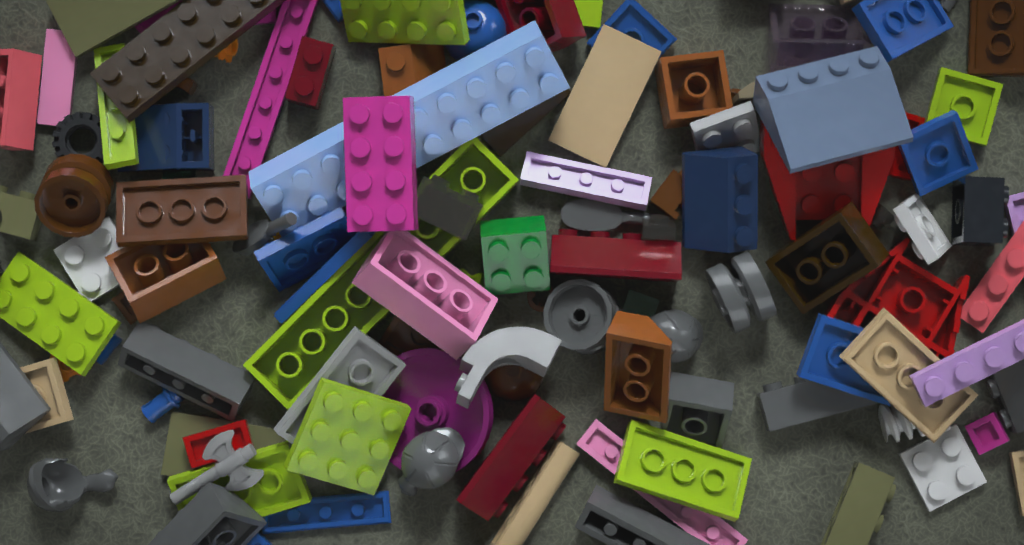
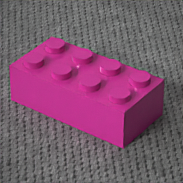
M407 95L343 98L347 232L417 230L418 204L414 97Z

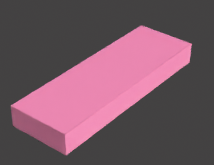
M46 29L37 114L38 125L56 126L59 121L65 119V116L68 114L72 115L77 57L74 56L61 30Z

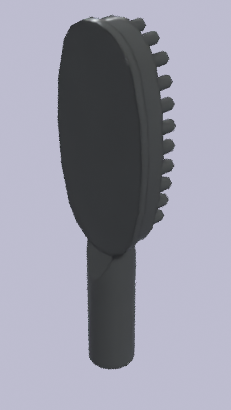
M584 199L566 203L561 210V219L567 226L578 230L607 231L617 228L620 224L660 226L661 214L621 211L614 204Z
M289 212L271 222L263 219L248 226L249 240H235L232 251L245 256L254 254V251L270 242L269 239L274 240L273 235L276 236V233L296 224V215Z

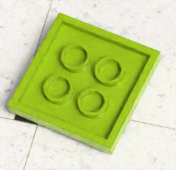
M321 377L285 460L284 467L287 471L374 496L412 409L408 404Z

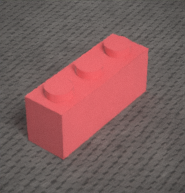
M14 48L0 49V149L10 151L34 150L42 55Z

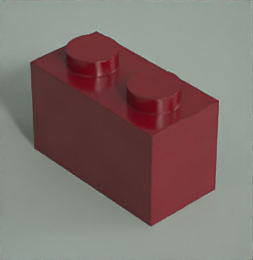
M302 36L285 99L288 102L319 111L336 52L333 44Z

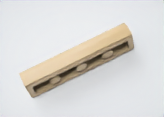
M560 440L554 442L490 545H523L579 457V452Z

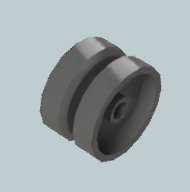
M748 251L731 258L730 265L733 276L728 268L721 263L705 270L713 299L734 334L751 326L748 308L755 319L760 322L777 315L768 286Z
M585 279L568 280L557 286L548 296L543 309L544 325L549 334L562 340L560 346L583 355L598 354L606 350V332L617 310H623L618 299L604 287Z

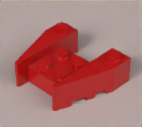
M760 120V155L785 231L790 240H796V220H824L851 201L870 226L895 158V147L790 174L762 120Z
M905 238L888 251V257L879 267L836 294L823 315L860 326L866 314L874 318L885 308L941 360L955 352L954 345L957 333H959L960 317L963 303L967 296L970 276L965 274L958 277L954 285L951 286L902 256L910 242V239Z

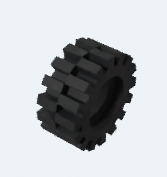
M74 112L75 114H68L64 117L63 121L58 122L56 125L58 127L56 131H53L52 135L54 136L52 145L56 150L55 154L57 157L68 154H80L72 148L71 137L79 129H88L95 136V146L84 155L98 160L101 164L104 163L100 117L88 112Z

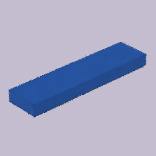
M376 231L356 233L274 313V317L282 324L350 259Z
M389 490L376 491L374 496L366 493L312 497L310 503L264 516L263 518L267 524L262 528V533L269 534L392 523Z

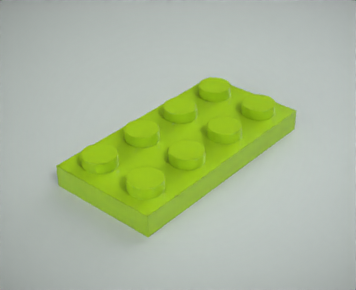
M340 0L348 42L466 45L470 40L463 0Z
M17 252L0 277V318L78 374L86 376L121 325V322L22 252Z
M631 419L627 425L613 483L735 522L739 519L752 459Z
M287 440L257 449V455L250 458L249 462L245 463V465L253 469H262L264 471L263 477L252 487L233 491L262 517L310 503L312 500L304 475L287 471L284 467L285 460L292 446ZM215 463L169 476L167 483L171 493L215 466ZM228 475L220 477L212 483L225 487L230 481V477ZM197 493L176 505L178 511L183 509Z

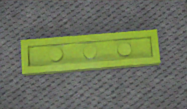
M120 43L94 49L95 69L126 44ZM97 83L104 166L107 170L139 164L135 119L129 123Z

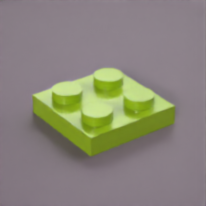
M941 67L938 70L924 123L951 110H955L958 112L968 142L985 147L988 143L1003 84Z

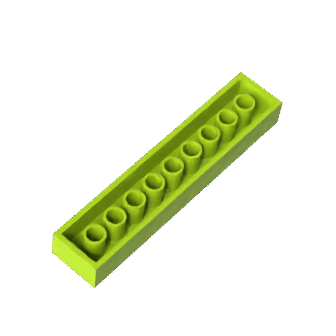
M475 137L462 144L417 189L418 229L408 230V232L444 258L519 183V179ZM376 231L243 364L287 410L301 395L354 326L368 335L390 313L388 309L352 284L362 264L387 231Z

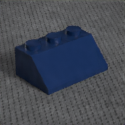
M743 146L682 153V246L689 249L724 253L757 249L758 155Z

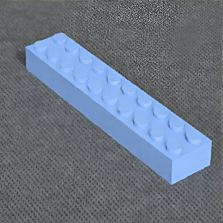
M534 20L392 96L410 95L414 97L416 168L569 89L570 86ZM343 122L248 172L251 190L271 221L289 212L296 215V224L280 231L281 237L289 234L299 226H304L316 220L328 211L346 206Z

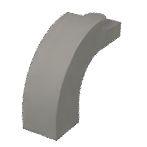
M507 327L483 336L468 349L461 359L459 369L468 373V375L462 373L454 388L455 391L459 392L456 403L468 409L484 378L492 370L500 366L517 365L544 377L559 350L562 340L542 330L530 327Z

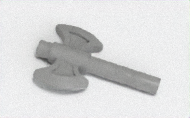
M233 430L224 431L216 435L207 444L202 458L204 460L215 459L218 462L209 470L170 494L172 502L178 505L197 493L208 482L212 483L220 477L227 475L230 477V481L225 486V489L228 491H240L255 485L263 477L264 471L245 465V463L249 462L250 458L257 455L254 446L249 443L243 448L234 450L232 438L235 432Z

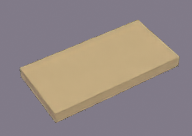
M603 24L548 141L606 168L662 51Z
M885 308L874 317L839 355L846 364L933 443L978 396L968 386L925 407L921 403L909 375L940 359Z

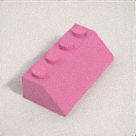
M387 231L366 258L352 281V284L455 360L477 341L498 301L497 297L408 231Z

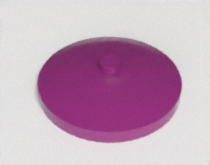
M436 347L418 348L398 355L397 357L403 360L406 366L382 396L408 404L412 410L389 461L401 469L402 452L413 438L426 431L450 427L461 435L465 444L463 456L456 472L465 468L482 452L492 430L493 403L485 380L482 381L467 409L456 403L459 392L454 390L462 373L468 375V373L459 369L462 356L455 360L441 348Z

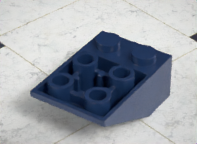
M209 103L152 105L135 118L139 164L118 168V172L214 171V107Z

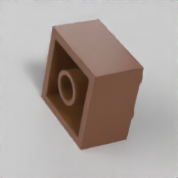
M724 50L660 57L656 63L654 71L664 129L690 126L689 123L733 107Z

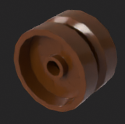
M68 154L58 157L48 166L34 198L35 211L40 221L54 233L64 237L77 238L92 234L101 226L114 194V181L107 168L92 157L84 154Z

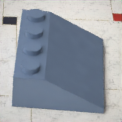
M878 46L759 75L755 78L753 105L790 174L913 142L914 137L891 68Z

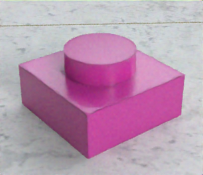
M996 412L964 426L979 455L1010 441Z

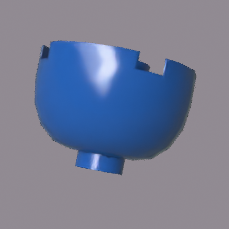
M481 0L464 2L470 40L466 45H445L450 55L457 61L507 35L506 22L499 10L490 3Z

